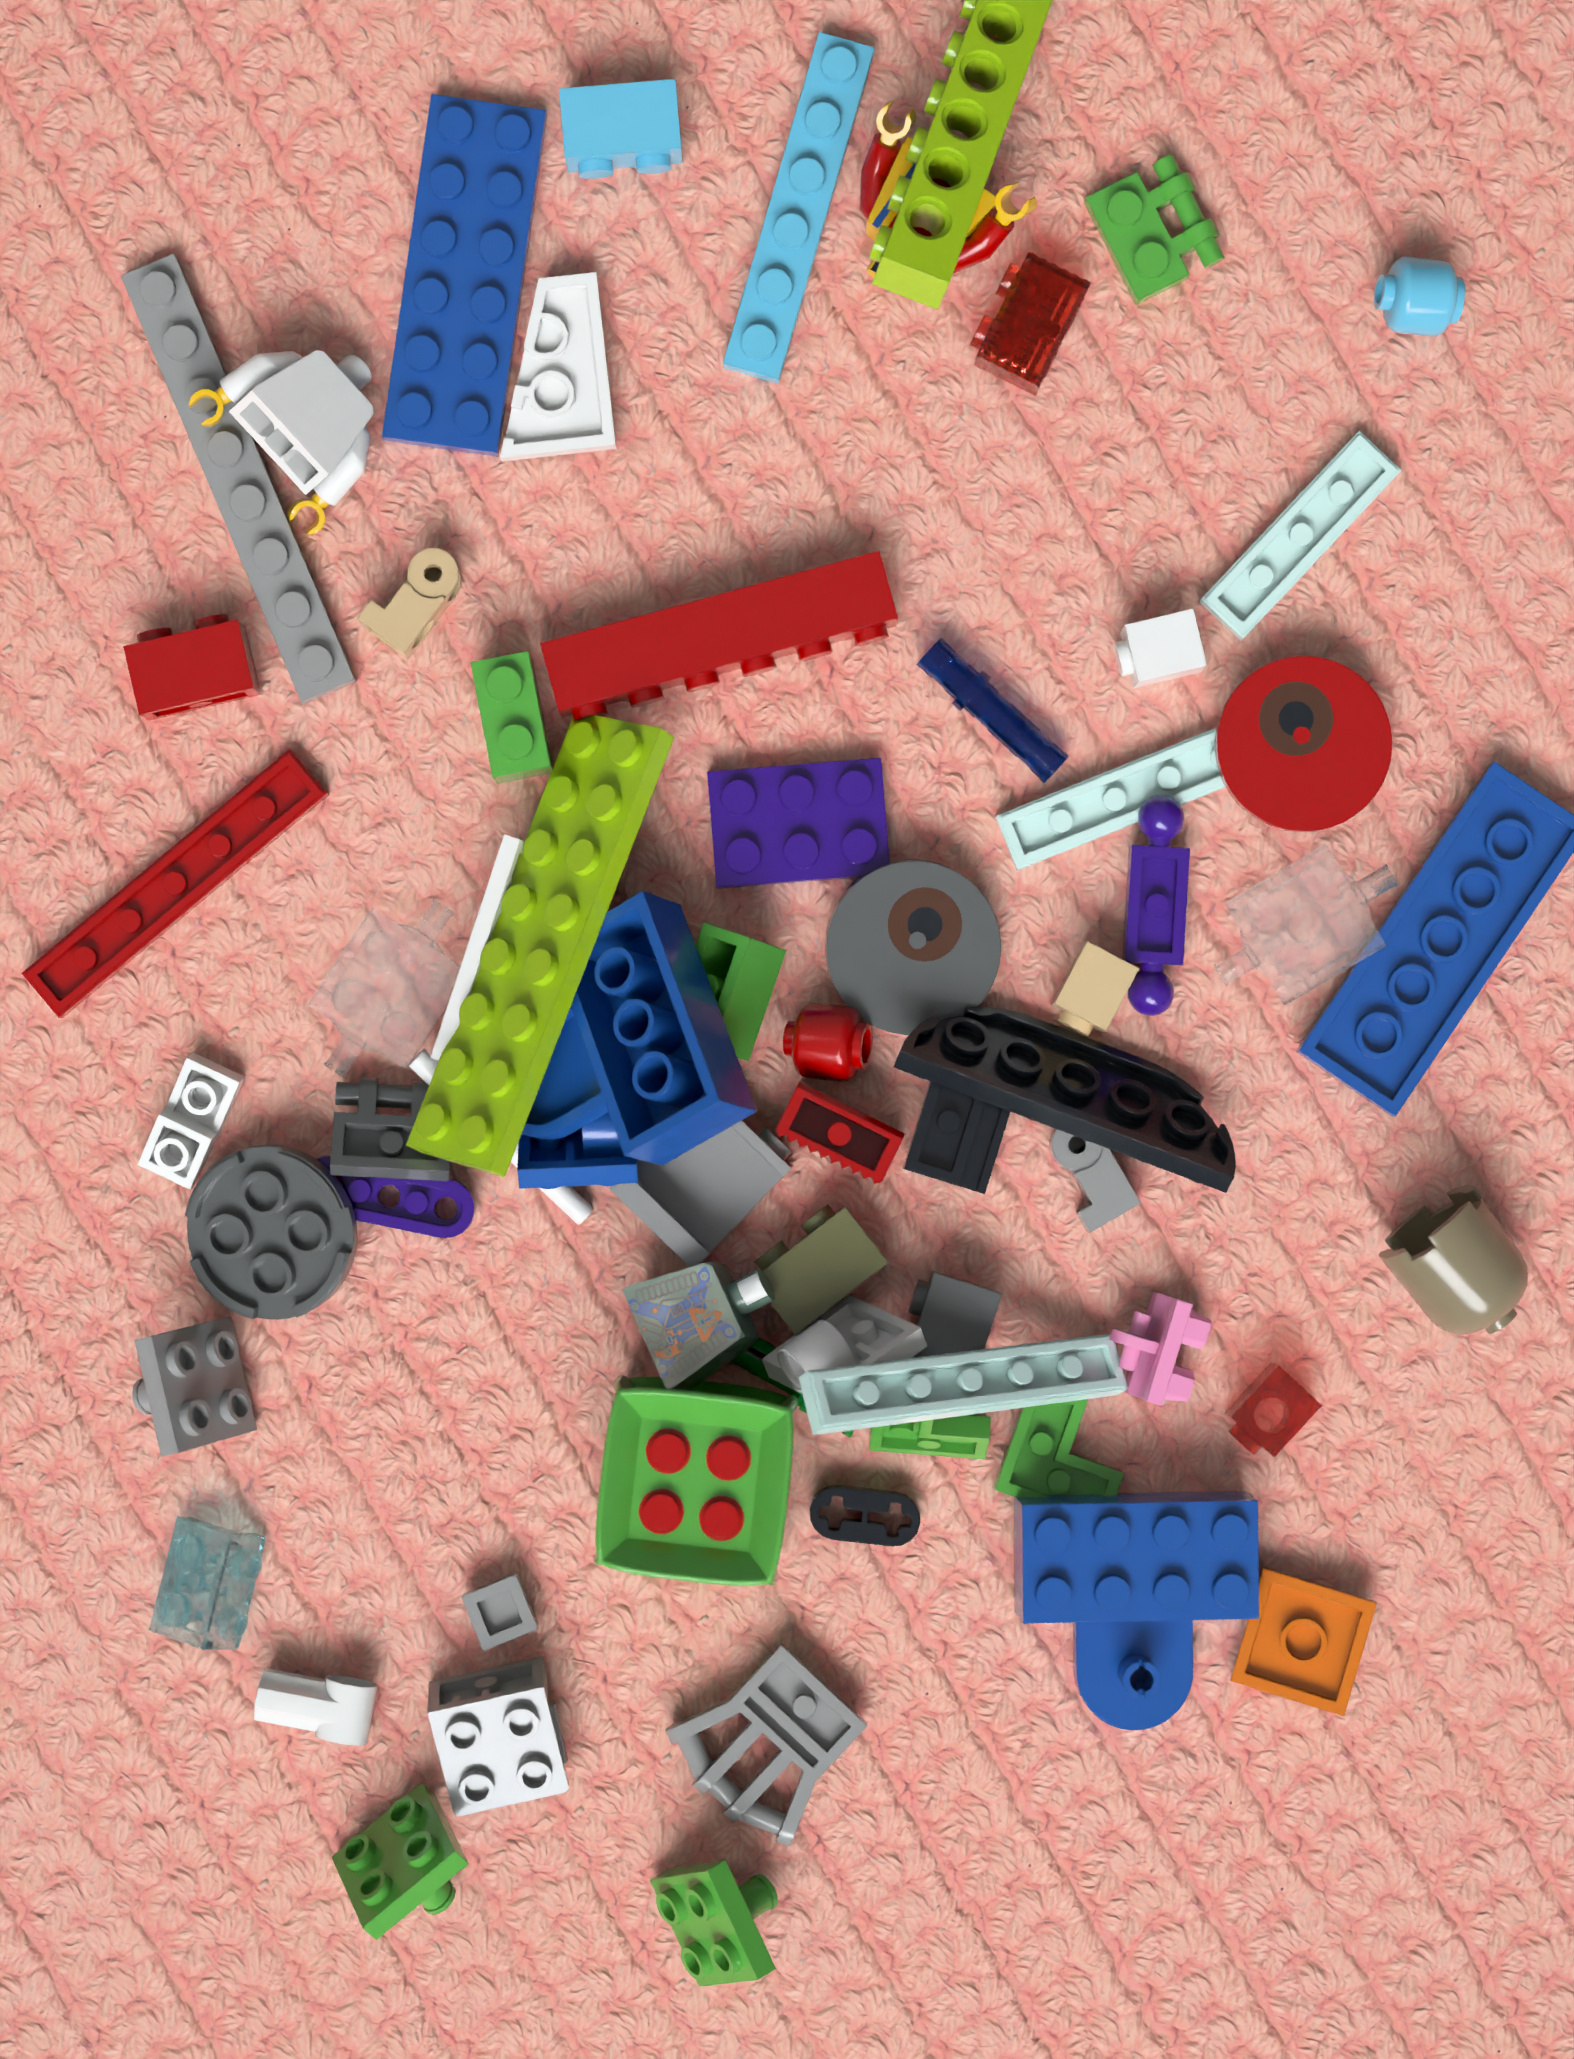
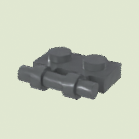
M360 1077V1083L337 1082L335 1105L358 1106V1113L334 1112L330 1175L449 1181L450 1161L421 1153L406 1146L429 1085L424 1080H413V1086L378 1084V1078ZM377 1107L411 1109V1116L376 1114Z

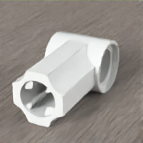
M265 1668L258 1686L254 1706V1720L314 1731L316 1737L329 1742L355 1746L366 1745L378 1686L373 1682L348 1676L329 1675L322 1679L299 1673L295 1674Z

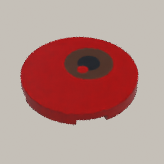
M1287 657L1271 662L1253 672L1236 687L1229 697L1221 713L1215 733V757L1218 771L1224 786L1234 801L1244 811L1246 810L1258 820L1275 828L1290 832L1320 831L1334 827L1354 817L1378 793L1391 762V726L1379 696L1356 672L1343 664L1322 657Z

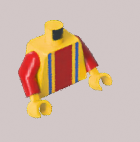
M894 100L888 101L877 114L876 123L880 132L874 135L861 169L859 209L864 217L868 219L866 234L874 241L881 224L890 228L893 227L898 213L887 209L899 176L911 179L916 165L905 160L913 139L907 137L903 144L899 140L909 132L916 122V113L914 109H911L906 117L904 126L894 125L888 117L889 109ZM931 178L939 186L951 187L942 179ZM1019 181L1004 186L996 196L986 189L983 190L953 274L988 260L1013 230L1014 220L1021 219L1034 211L1037 206L1035 197L1029 199L1021 210L1015 208L1011 203V193L1018 187ZM913 227L922 236H933L922 227ZM874 260L866 268L867 273L872 278H874L879 262Z

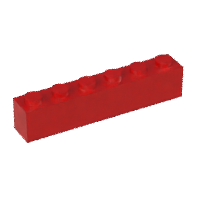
M880 551L546 641L540 643L558 711L561 717L572 715L574 722L593 715L605 716L608 714L606 705L628 699L630 707L655 703L664 699L662 690L685 684L687 692L710 688L721 683L719 674L741 669L743 677L765 673L777 668L775 659L797 653L799 661L820 658L833 652L832 643L853 638L855 646L878 642L889 637L887 628L897 626L898 616Z

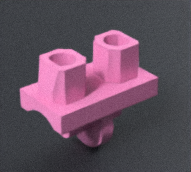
M1153 1292L1147 1313L1134 1312L1129 1332L1112 1328L1109 1340L1124 1345L1118 1365L1120 1368L1129 1370L1126 1379L1128 1389L1124 1392L1161 1406L1164 1400L1188 1401L1195 1381L1194 1371L1176 1366L1175 1362L1181 1343L1199 1349L1206 1344L1212 1325L1211 1320L1192 1310L1193 1304Z

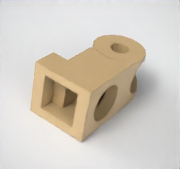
M428 548L420 551L412 558L408 566V579L385 609L371 600L357 618L360 625L408 661L456 598L461 588V575L456 561L448 552L439 548Z

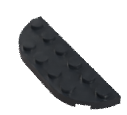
M968 1007L965 1009L963 1016L946 1018L938 1021L939 1017L935 1015L918 1025L909 1034L900 1049L894 1068L919 1078L926 1079L974 1099L1008 1110L1224 1193H1227L1234 1179L1236 1168L1235 1152L1225 1124H1220L1219 1128L1217 1127L1213 1119L1201 1106L1204 1097L1190 1084L1171 1071L1141 1057L1035 1017L992 1007Z

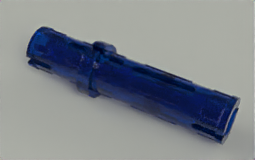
M942 637L916 664L954 699L952 705L959 711L964 708L975 717L1011 753L1028 766L1043 783L1069 757L1066 752L1044 735L1032 721L988 682L991 678L990 675L984 670L979 673L959 656Z

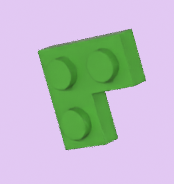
M1088 1399L1020 1408L994 1481L993 1489L1014 1497H1049L1048 1495L1081 1494L1116 1496L1124 1472L1070 1453Z
M971 1414L870 1428L869 1451L985 1460L990 1440L991 1417Z

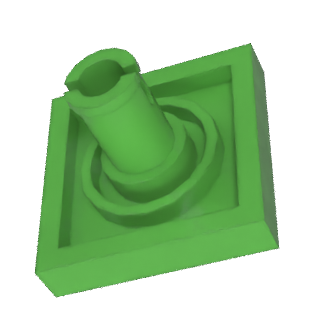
M422 1782L405 1797L395 1801L388 1811L360 1834L349 1839L344 1847L332 1856V1860L362 1928L375 1940L379 1939L420 1904L428 1914L432 1915L446 1910L452 1903L456 1893L454 1884L449 1880L469 1864L436 1795Z
M726 1860L667 1869L650 1879L657 1895L656 1905L662 1918L671 1925L682 1949L681 1959L687 1972L696 1979L699 1987L759 1980L776 1969L753 1920L769 1909L772 1910L777 1907L778 1904L776 1890L767 1877L762 1874L754 1875L749 1881L738 1887Z

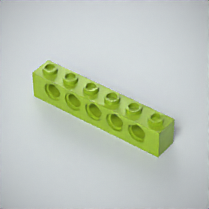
M1053 0L964 1L959 17L969 20L965 34L953 31L941 63L952 69L947 82L935 79L923 111L934 116L929 130L917 127L905 159L916 164L911 179L899 176L887 207L888 210L898 213L894 225L890 228L881 224L869 255V259L879 262L872 285L938 310L955 270ZM987 35H993L999 38L1002 42L994 41L990 39ZM968 82L977 83L985 90L976 89ZM950 130L960 131L968 138L957 137ZM931 178L942 179L951 187L939 186ZM913 227H922L933 236H922Z

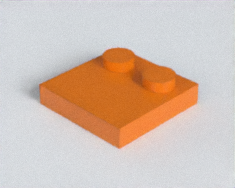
M1264 1567L1259 1581V1619H1248L1230 1681L1344 1717L1377 1601Z

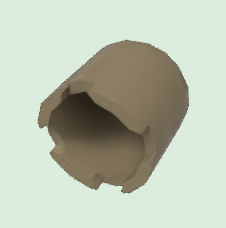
M1465 1185L1448 1191L1446 1194L1452 1202L1433 1214L1424 1205L1405 1219L1385 1239L1390 1249L1381 1251L1379 1257L1437 1327L1456 1335L1476 1333L1483 1329L1491 1334L1507 1326L1516 1317L1517 1312L1514 1307L1519 1303L1528 1286V1269L1522 1254L1475 1186Z

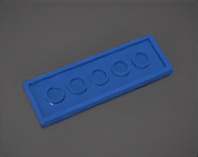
M431 94L382 431L384 441L499 457L547 123L546 110Z
M1495 761L1490 763L1295 1052L1391 1117H1396L1574 853V815Z

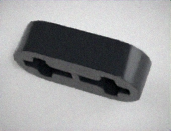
M828 1485L815 1494L809 1507L810 1521L814 1529L823 1537L832 1540L882 1546H902L913 1539L920 1526V1514L916 1504L906 1494L897 1491L846 1485ZM833 1496H839L843 1498L845 1508L861 1510L862 1513L861 1519L843 1518L839 1528L828 1527V1518L824 1515H819L818 1511L820 1506H829ZM890 1503L901 1504L902 1514L910 1516L911 1520L909 1525H900L897 1534L891 1535L887 1534L885 1523L868 1520V1512L886 1513L890 1508Z

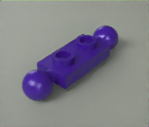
M1167 795L1152 796L1140 807L1138 824L1144 835L1148 837V846L1130 845L1128 854L1122 960L1131 963H1141V970L1136 974L1128 989V999L1131 1006L1137 1012L1146 1016L1159 1015L1170 1007L1174 998V987L1170 978L1164 974V965H1183L1190 848L1171 847L1172 838L1181 831L1185 816L1180 803Z

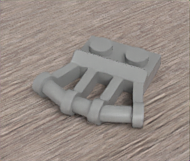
M781 1642L729 1699L675 1722L667 1727L665 1732L671 1744L678 1743L695 1779L692 1785L703 1795L707 1792L713 1795L725 1807L722 1813L733 1823L740 1820L777 1835L775 1841L790 1846L815 1782L868 1725L854 1709ZM742 1713L750 1722L712 1761L699 1732L736 1714ZM763 1733L780 1750L741 1790L724 1774ZM792 1761L803 1770L786 1813L756 1802Z

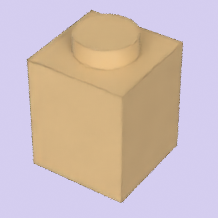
M1089 941L1083 943L1051 1003V1006L1062 1011L1058 1021L1085 1036H1089L1092 1028L1100 1032L1107 1031L1139 968Z

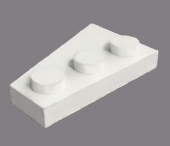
M596 272L538 278L524 343L522 363L511 403V414L506 437H504L501 449V462L617 449Z

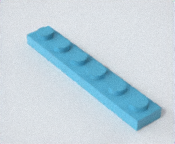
M822 32L818 34L723 361L724 369L779 384L873 60L875 47Z

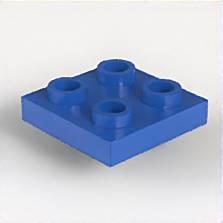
M608 1112L572 1134L560 1139L544 1140L521 1134L518 1142L517 1164L519 1189H555L564 1186L585 1185L615 1186L618 1184L638 1183V1159L624 1156Z

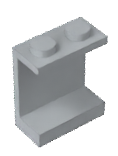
M741 1120L663 1166L638 1159V1183L618 1184L611 1186L609 1189L689 1267L699 1265L792 1169L784 1161L791 1151L767 1128L758 1136Z

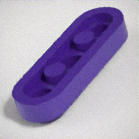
M331 1156L317 1159L330 1170ZM340 1176L357 1221L439 1238H451L466 1231L475 1217L476 1203L471 1191L464 1184L455 1180L433 1181ZM387 1185L396 1187L400 1192V1201L393 1208L385 1207L379 1198L381 1190ZM443 1197H450L457 1204V1213L450 1220L441 1218L436 1211L437 1203Z

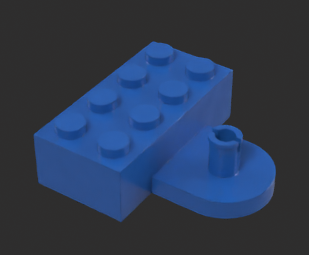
M641 891L608 911L522 1134L544 1140L560 1139L609 1112L624 1156L663 1166L757 1112L681 905Z
M1246 1491L1117 1493L1116 1496L1081 1494L1048 1495L1049 1497H1014L1015 1613L1023 1624L1073 1623V1669L1076 1687L1081 1698L1093 1714L1113 1727L1125 1730L1149 1729L1167 1721L1181 1708L1189 1694L1193 1679V1620L1259 1619L1258 1500Z

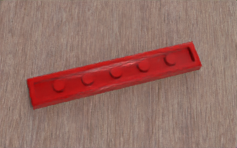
M291 749L287 750L21 974L57 1017L63 1019L316 807L329 794Z

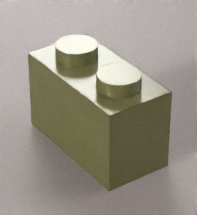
M827 1204L801 1225L807 1234L789 1249L781 1240L754 1261L771 1284L775 1295V1300L771 1302L772 1306L795 1335L888 1263L845 1206L834 1212Z

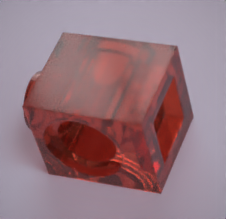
M1271 1362L1224 1413L1235 1423L1228 1432L1252 1455H1255L1262 1448L1266 1453L1275 1457L1322 1405L1283 1368ZM1266 1398H1277L1283 1407L1282 1420L1274 1428H1259L1254 1419L1256 1406Z

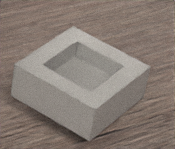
M518 1572L464 1593L461 1596L483 1651L539 1628Z

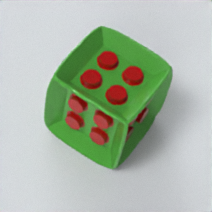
M619 1375L614 1381L616 1395L610 1411L603 1452L596 1517V1554L593 1563L597 1566L603 1565L617 1571L663 1579L730 1586L776 1585L778 1581L777 1566L783 1542L792 1467L793 1412L797 1408L798 1398L795 1395L785 1396L755 1387L703 1381L691 1391L666 1389L661 1377L628 1378L627 1376Z

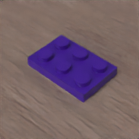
M881 758L707 772L717 889L859 878L878 867L890 863Z

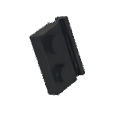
M930 1081L903 1169L985 1194L1010 1111Z

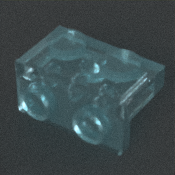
M177 1516L149 1631L201 1650H237L248 1624V1610L256 1578L262 1567L265 1537L255 1533L234 1532L193 1517Z

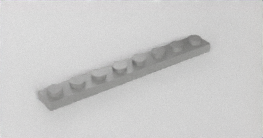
M171 254L121 275L300 701L306 704L356 683L354 673L256 442L229 412L236 404L231 401L225 405V413L222 420L212 427H204L201 423L216 414L217 403L213 399L203 398L195 406L189 408L190 398L195 392L202 389L217 390L221 387L220 380L227 374L178 258L175 254Z

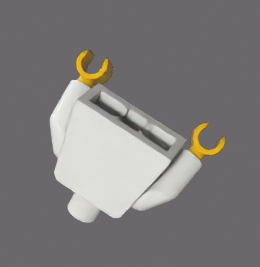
M315 350L305 357L300 356L294 351L259 353L220 380L221 387L217 390L202 389L195 392L190 398L189 408L195 406L203 398H211L217 403L216 414L201 423L204 427L217 425L224 416V406L233 401L236 405L229 412L305 495L312 489L315 490L316 493L311 499H298L288 509V520L291 521L302 507L310 506L314 508L316 520L305 531L307 535L315 534L322 529L325 523L324 509L329 504L336 506L365 471L370 444V434L365 425L374 414L373 405L360 391L370 383L372 376L366 363L355 355L345 356L336 365L321 350Z

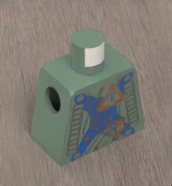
M712 1261L636 1283L622 1289L665 1388L691 1391L755 1344L759 1338L749 1313L775 1300L771 1284L762 1270L757 1269L734 1281L726 1265Z

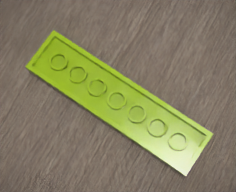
M596 715L576 722L572 718L525 838L523 854L520 853L512 874V885L503 896L502 912L498 917L493 936L481 952V968L472 992L464 999L460 1006V1024L442 1051L406 1146L424 1154L505 1178L673 743L674 736L664 729Z

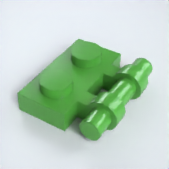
M1173 154L1163 157L1152 165L1162 184L1159 187L1147 192L1138 172L1086 197L1084 205L1135 305L1188 279L1190 274L1181 257L1196 250L1205 269L1225 259L1216 241L1220 234L1212 218L1205 219L1192 194L1196 187L1189 173L1181 172ZM1171 204L1185 229L1182 234L1172 239L1157 212Z

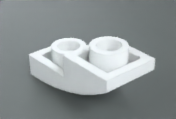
M192 1052L185 1060L166 1108L157 1117L138 1165L187 1189H191L213 1149L245 1076Z

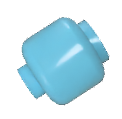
M1402 256L1393 263L1388 275L1380 274L1374 291V306L1376 309L1383 310L1384 320L1389 329L1397 333L1432 337L1446 331L1449 324L1458 322L1465 301L1464 280L1456 276L1455 269L1450 263L1444 260Z

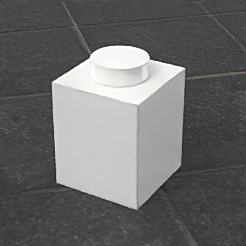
M1194 609L1126 624L1120 631L1122 641L1113 643L1121 677L1130 675L1133 688L1201 673L1207 666Z

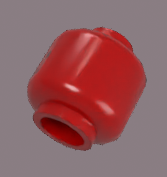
M810 1003L801 1009L796 1021H788L785 1026L783 1035L784 1054L792 1056L795 1070L804 1078L846 1082L855 1077L859 1069H866L870 1061L873 1043L872 1027L870 1023L863 1022L861 1014L854 1007Z

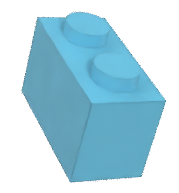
M675 79L559 89L564 156L568 173L579 172V177L600 179L613 175V169L636 167L637 172L641 174H659L671 170V164L683 163Z

